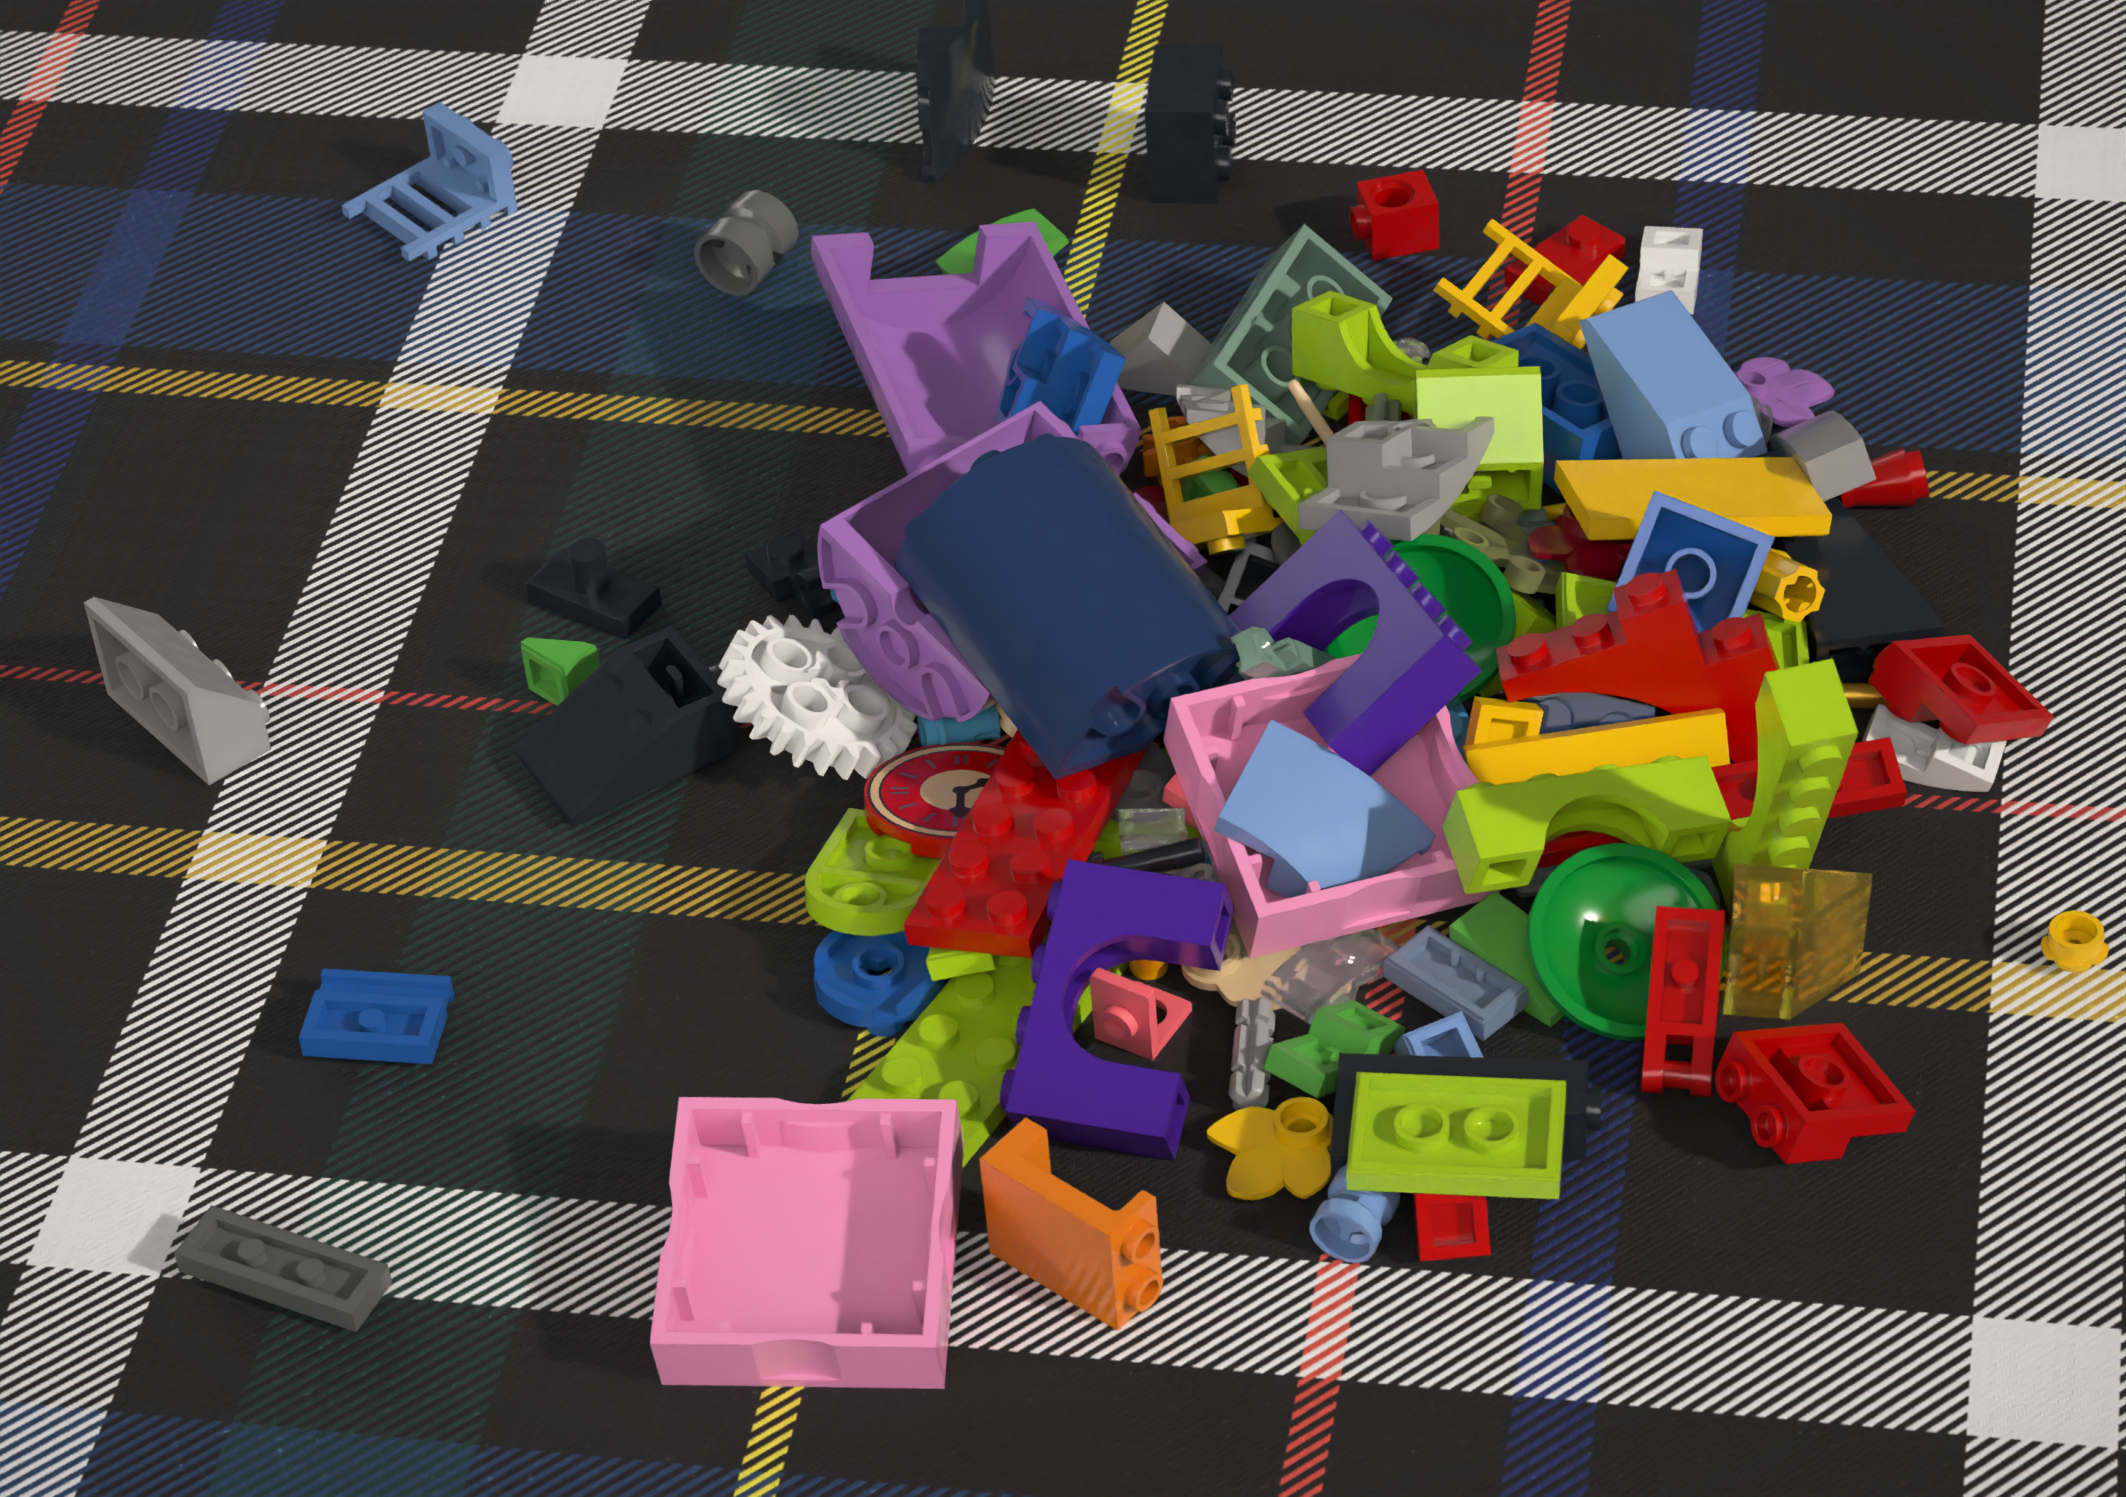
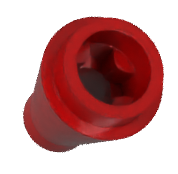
M1900 447L1871 460L1876 480L1840 495L1841 503L1845 508L1855 506H1916L1915 500L1929 497L1927 477L1920 449L1905 452L1904 447Z

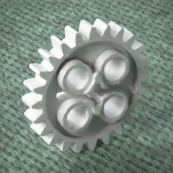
M772 615L766 618L763 626L752 620L749 622L745 632L742 630L736 632L719 664V668L723 671L717 683L727 689L722 701L729 705L738 706L733 716L734 721L752 723L754 728L749 737L752 740L765 737L773 742L770 747L771 754L777 755L786 750L792 753L793 766L799 768L805 760L811 761L818 775L824 776L828 767L831 766L835 768L842 779L848 780L853 769L867 779L874 769L882 763L905 752L918 727L913 722L916 714L895 701L871 678L859 663L846 641H844L839 628L837 627L830 635L823 632L821 624L816 619L812 620L809 628H804L794 615H789L784 626Z

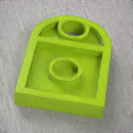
M848 808L806 873V909L816 922L841 933L878 936L905 931L904 922L941 859L914 855L911 853V844L897 840L889 835L879 837L867 824L864 810Z

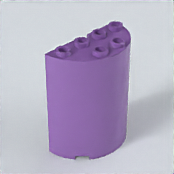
M1041 401L820 525L817 545L820 577L823 589L835 590L838 602L845 616L844 619L836 623L843 638L866 672L890 697L906 709L925 719L935 722L945 716L956 718L958 723L976 716L997 703V701L894 565L898 552L905 540V527L915 516L923 513L945 489L967 473L974 461L982 454L991 450L1002 452L1025 442L1033 441L1044 434L1079 439L1067 423L1058 419ZM1134 493L1133 495L1199 577L1208 561L1199 554L1191 542L1178 534L1148 501Z

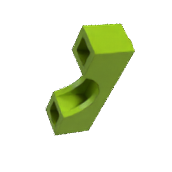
M1331 290L1292 308V375L1316 382V385L1323 390H1340L1361 397L1362 401L1368 405L1373 404L1374 395L1386 393L1388 400H1399L1402 405V411L1409 413V417L1414 419L1415 370L1518 367L1519 350L1472 335L1433 353L1428 365L1418 363L1406 356L1393 343L1382 324L1377 305Z
M1707 755L1684 759L1678 756H1665L1648 764L1627 767L1608 764L1596 767L1589 772L1564 776L1544 773L1531 777L1526 781L1494 785L1490 782L1476 783L1464 790L1456 791L1442 828L1465 894H1473L1529 885L1543 853L1544 845L1566 833L1595 831L1609 834L1628 844L1655 849L1680 863L1715 858L1732 821Z

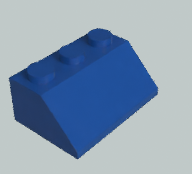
M1537 323L1491 341L1519 350L1518 367L1540 366L1544 457L1543 483L1550 486L1559 495H1562L1554 482L1556 461L1623 460L1590 355Z

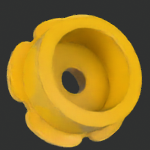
M2066 911L2055 916L2050 922L2048 936L2043 937L2041 940V950L2048 960H2054L2059 968L2068 972H2083L2092 965L2101 964L2108 955L2109 946L2107 943H2104L2105 934L2102 923L2095 916L2083 911Z

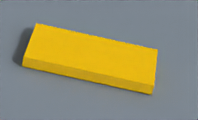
M1793 457L1556 461L1554 482L1590 540L1634 539L1654 490L1773 537L1828 535L1830 531L1832 514Z
M1721 708L1462 746L1464 762L1477 777L1478 782H1490L1494 785L1526 781L1531 777L1544 773H1552L1557 776L1585 773L1596 767L1608 764L1619 767L1648 764L1665 756H1678L1684 759L1707 755L1711 767L1730 764L1725 712Z

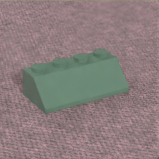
M1304 224L1267 259L1185 385L1231 390V387L1248 384L1251 403L1265 405V417L1285 419V442L1300 445L1313 426L1287 386L1291 380H1297L1298 382L1301 380V377L1292 375V308L1331 290L1377 305L1381 318L1393 298ZM1310 380L1302 387L1320 414L1335 392L1323 390L1316 385V382ZM1232 392L1230 402H1233Z

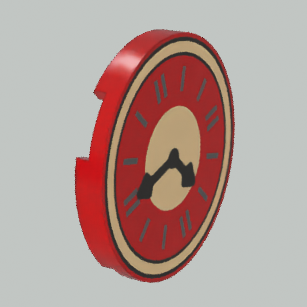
M947 743L916 748L892 757L878 766L866 781L864 788V811L867 824L879 837L889 835L897 840L911 844V853L914 855L942 859L1006 748L981 743Z

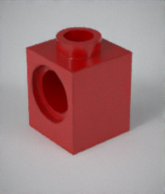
M1423 169L1357 182V206L1350 207L1349 209L1351 229L1356 241L1364 240L1373 261L1439 249V202Z

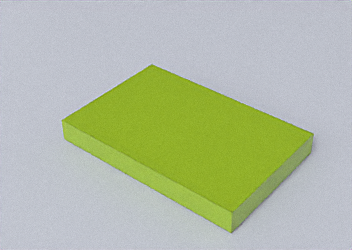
M1357 1072L1346 1167V1190L1559 1199L1566 1108V1081Z

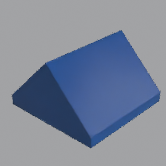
M1654 490L1615 587L1625 585L1634 577L1644 573L1660 574L1676 569L1697 630L1701 632L1713 628L1722 620L1732 617L1743 618L1775 537ZM1614 591L1606 610L1609 612L1617 611Z

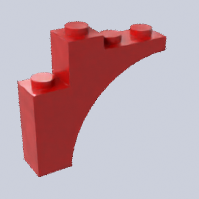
M1676 569L1660 574L1644 573L1634 577L1625 585L1613 588L1617 611L1604 615L1589 614L1577 619L1572 625L1544 634H1525L1514 639L1508 645L1496 648L1500 679L1509 703L1549 694L1587 692L1635 699L1660 707L1672 714L1721 708L1725 712L1729 758L1734 763L1758 759L1755 703L1765 673L1780 670L1761 613L1746 618H1728L1720 621L1713 628L1698 632Z

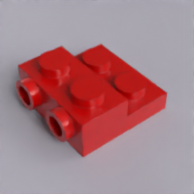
M1970 634L1893 641L1876 657L1873 664L1874 672L1868 679V682L1885 698L1884 703L1895 716L1909 723L1940 720L1939 725L1943 732L1953 740L1964 745L2042 736L2054 718Z
M1843 1023L1733 1032L1715 1072L1716 1088L1720 1097L1726 1102L1737 1103L1751 1120V1130L1755 1141L1761 1147H1772L1785 1164L1841 1159L1851 1137L1906 1132L1916 1111Z

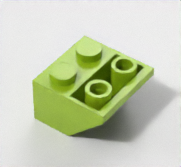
M1540 366L1415 370L1414 419H1432L1436 428L1459 430L1475 421V417H1494V434L1473 476L1449 508L1453 511H1482L1488 496L1497 494L1517 502L1523 510L1541 509L1544 457Z

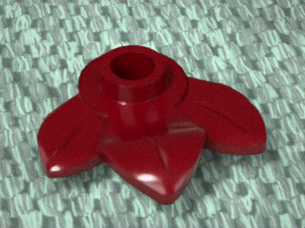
M1566 504L1563 514L1556 518L1554 525L1538 527L1531 532L1527 550L1532 557L1539 560L1563 561L1567 573L1613 582L1616 581L1620 574L1621 563H1625L1634 539H1588L1569 505Z

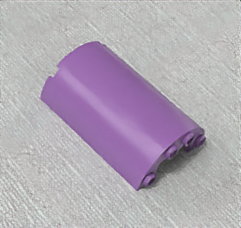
M1035 222L979 225L973 273L870 280L874 244L868 232L817 235L811 238V253L815 272L908 475L998 425L994 417L1006 380L1011 353L1023 341L1031 318L1022 313L1027 297L1042 301L1090 330ZM1116 383L1101 423L1080 426L1078 438L1093 445L1119 476L1126 469L1133 455L1141 427L1118 383Z

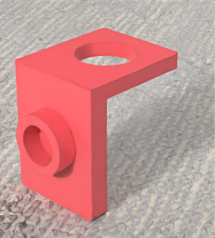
M1099 967L1089 977L1095 1039L1151 1061L1156 1058L1192 1011L1191 1001L1139 981L1127 979ZM1156 1006L1163 1009L1167 1014L1166 1018L1158 1025Z

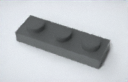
M213 1205L210 1206L174 1253L179 1272L354 1332L358 1331L392 1284L388 1264Z

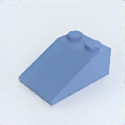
M1672 290L1579 321L1623 460L1753 458L1768 452L1749 392Z

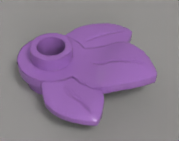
M1760 357L1750 359L1742 364L1740 370L1734 372L1750 394L1758 421L1767 417L1773 423L1790 428L1815 417L1809 408L1832 399L1835 393L1829 382L1816 373L1803 369L1790 370V367L1784 360Z

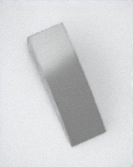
M1835 411L1822 413L1773 434L1769 439L1773 451L1778 449L1782 457H1793L1823 502L1876 480L1862 437L1842 415Z

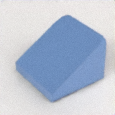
M1462 1011L1403 1034L1392 1046L1396 1055L1483 1057Z

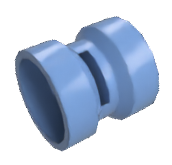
M1345 1165L1334 1176L1328 1188V1200L1323 1201L1317 1208L1310 1222L1309 1232L1313 1241L1320 1249L1333 1258L1344 1262L1360 1263L1368 1260L1374 1254L1382 1238L1381 1227L1387 1225L1399 1206L1400 1194L1399 1192L1346 1190L1347 1165Z

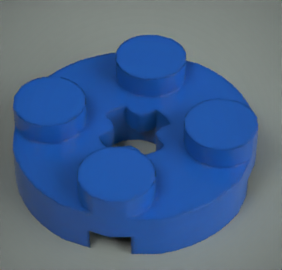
M833 930L818 945L814 956V986L818 1004L836 1019L850 1025L866 1027L871 1034L879 1037L895 1035L902 1031L906 1022L919 1017L947 984L948 980L932 981L926 964L930 947L908 945L905 931L887 935L861 936ZM886 968H892L890 973L881 976L868 975L867 972L868 970L880 972Z

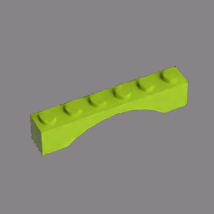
M1833 658L1766 672L1755 703L1758 733V776L1752 814L1748 817L1731 820L1732 823L1715 858H1711L1731 922L1750 917L1756 922L1771 921L1787 914L1791 908H1795L1858 735V730Z

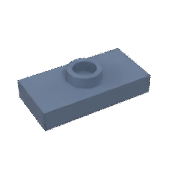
M1429 925L1383 960V971L1386 979L1445 1017L1462 1011L1472 1034L1482 1041H1485L1529 1005V988Z

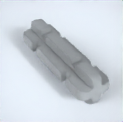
M1259 997L1255 1001L1243 999L1236 1008L1235 1024L1238 1026L1234 1031L1231 1071L1234 1073L1230 1077L1228 1095L1233 1100V1107L1236 1110L1250 1106L1264 1108L1268 1103L1270 1085L1266 1083H1268L1271 1073L1264 1070L1270 1046L1274 1040L1270 1036L1274 1033L1276 1015L1271 1010V1002L1264 997Z

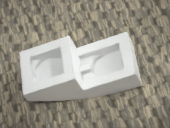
M1645 226L1641 243L1640 271L1635 291V302L1672 290L1689 314H1694L1703 229Z
M1880 703L1868 722L1862 740L1863 742L1890 737L1903 780L1942 789L1971 792H1988L1990 790L2007 742L2004 740L1964 745L1950 738L1940 727L1937 730L1921 722L1909 723L1895 716L1886 706Z

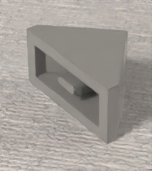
M1162 302L1111 340L1110 345L1126 358L1117 383L1121 389L1176 396V385H1185L1212 344L1171 307Z

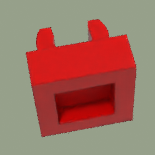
M1413 1193L1417 1249L1420 1262L1491 1255L1486 1196Z

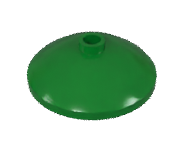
M1421 534L1411 542L1390 539L1389 541L1394 545L1392 550L1396 551L1420 577L1412 587L1419 581L1426 586L1446 608L1438 618L1440 619L1447 613L1473 641L1465 651L1482 671L1446 704V707H1451L1478 693L1499 672L1496 648L1510 644L1515 639L1516 611L1510 587L1500 569L1490 558L1463 541L1434 534ZM1378 615L1363 619L1345 630L1327 647L1328 654L1339 659L1363 653L1374 634Z
M1612 843L1591 847L1578 852L1565 860L1548 876L1538 890L1529 912L1526 934L1527 950L1530 964L1540 987L1555 1007L1567 1018L1584 1029L1600 1036L1625 1041L1645 1040L1656 906L1719 910L1706 887L1687 867L1674 858L1652 848L1635 844ZM1725 929L1723 937L1720 982L1724 973L1726 963L1727 944ZM1605 947L1617 948L1623 955L1624 963L1614 964L1609 961L1605 955Z

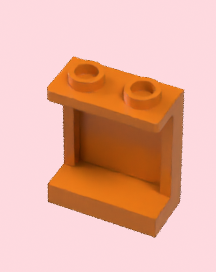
M1026 1117L979 1159L990 1254L1117 1331L1138 1311H1146L1154 1304L1163 1286L1155 1196L1145 1190H1141L1122 1209L1113 1211L1051 1174L1047 1130Z

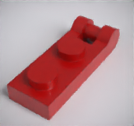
M1656 906L1642 1069V1093L1663 1094L1664 1087L1690 1089V1096L1711 1098L1725 910ZM1667 1044L1693 1046L1692 1062L1665 1060Z

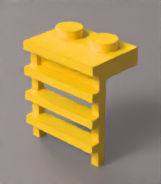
M1491 219L1482 232L1500 245L1463 291L1444 277L1433 290L1452 304L1448 312L1454 317L1458 318L1463 312L1479 324L1480 327L1476 333L1482 338L1486 339L1490 333L1496 338H1501L1515 332L1514 329L1502 321L1503 317L1540 274L1556 286V288L1525 327L1537 323L1581 350L1586 342L1579 321L1614 309L1623 296V293L1615 287L1628 267L1609 254L1587 283L1582 286L1494 219ZM1513 254L1528 267L1494 309L1489 312L1473 300V298L1507 257Z
M1248 384L1231 387L1235 412L1179 428L1169 429L1166 408L1149 410L1170 526L1184 539L1191 542L1198 551L1208 549L1209 555L1245 549L1244 539L1271 533L1277 526L1283 523L1282 517L1274 518L1272 507L1266 502L1264 495L1249 476L1250 485L1186 502L1183 501L1180 480L1243 463L1246 464L1248 473L1258 456L1270 455L1268 444H1259L1255 422L1263 420L1261 408H1252ZM1235 427L1239 428L1242 443L1241 449L1179 466L1176 465L1174 444Z

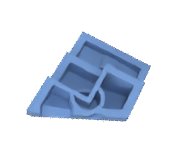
M1272 719L1221 810L1214 831L1274 858L1275 860L1265 888L1287 898L1305 894L1308 883L1317 880L1321 890L1389 874L1392 868L1416 853L1422 856L1428 852L1435 838V834L1416 814L1367 774L1334 752Z

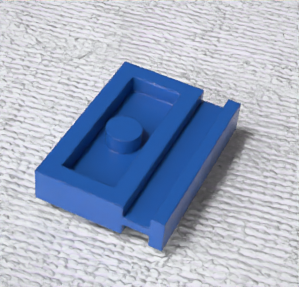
M322 969L320 975L321 987L314 992L299 1035L303 1056L419 1064L433 1063L448 1017L446 1008L448 1002H452L454 998L451 976Z

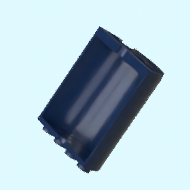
M1044 434L1033 441L1025 442L1002 452L998 450L988 451L978 457L967 473L945 489L923 513L915 516L905 527V540L898 552L894 565L1055 780L1147 749L1151 741L1165 731L1171 698L1245 681L1244 677L1239 674V668L1236 665L1237 662L1241 661L1236 645L1231 642V637L1242 631L1103 455L1086 441Z

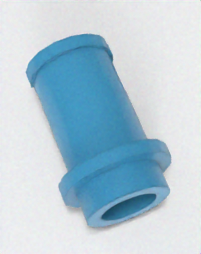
M996 704L969 720L958 723L956 718L944 716L934 722L917 715V728L922 747L947 743H970L1000 738L1001 728Z

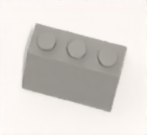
M97 597L84 602L107 694L204 782L211 785L271 750L265 723L269 722L270 715L262 698L254 690L249 689L246 691L237 684L220 660L215 659L211 661L205 656L188 632L185 630L177 631L156 613Z

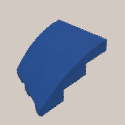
M1027 297L1022 313L1031 318L1023 341L1011 353L1006 380L1000 394L994 419L999 424L1041 401L1058 419L1067 423L1072 432L1078 437L1080 426L1101 423L1126 358L1107 341L1074 319L1042 301Z

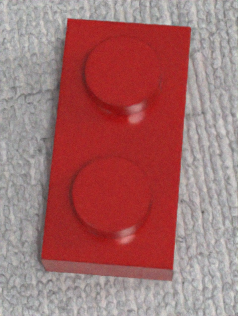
M1581 215L1533 249L1583 286L1609 254L1618 260L1625 257V237ZM1517 259L1504 268L1505 287L1510 289L1528 267L1521 260ZM1539 274L1521 296L1542 306L1556 286Z

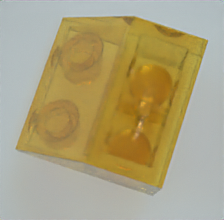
M1735 864L1726 939L1723 1014L1792 1019L1860 974L1872 887V873Z

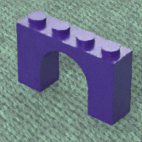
M1340 509L1229 616L1242 632L1251 627L1265 628L1275 642L1290 637L1323 651L1352 625L1363 619L1378 615L1374 634L1360 657L1303 711L1316 731L1334 752L1370 777L1482 670L1465 651L1473 642L1472 639L1447 613L1440 619L1438 618L1446 608L1426 586L1419 581L1412 587L1420 577L1396 551L1392 550L1394 545L1369 519L1359 527Z
M1068 859L1063 881H1055L1049 893L1047 917L1049 921H1052L1047 944L1039 943L1033 957L1032 981L1037 983L1032 1005H1024L1017 1021L1016 1043L1018 1046H1021L1016 1069H1007L1001 1085L1000 1106L1002 1109H1005L1013 1127L1017 1126L1026 1117L1047 1130L1048 1140L1172 1161L1176 1160L1190 1095L1180 1073L1109 1062L1089 1054L1074 1040L1073 1018L1080 997L1090 985L1089 977L1097 967L1108 970L1130 961L1151 960L1220 971L1235 910L1225 883Z

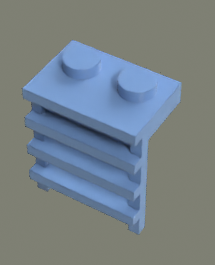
M441 102L422 111L430 157L341 205L343 215L349 219L363 212L367 217L407 244L401 247L402 257L408 261L420 255L428 260L438 255L436 246L447 240L455 245L465 240L463 231L473 225H476L481 230L491 226L490 216L500 210L508 215L518 211L511 174L513 158L507 146L500 139H494L476 127L469 118L460 116ZM416 183L460 215L453 217L410 187V185ZM390 198L433 230L426 232L383 200Z

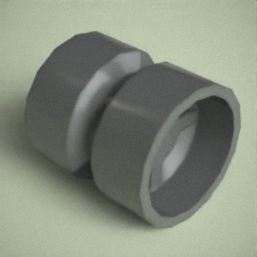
M759 190L746 191L725 211L724 217L715 222L697 241L694 249L696 264L702 275L722 292L734 296L748 295L771 272L772 267L782 260L795 246L799 236L797 222L785 204L770 193Z

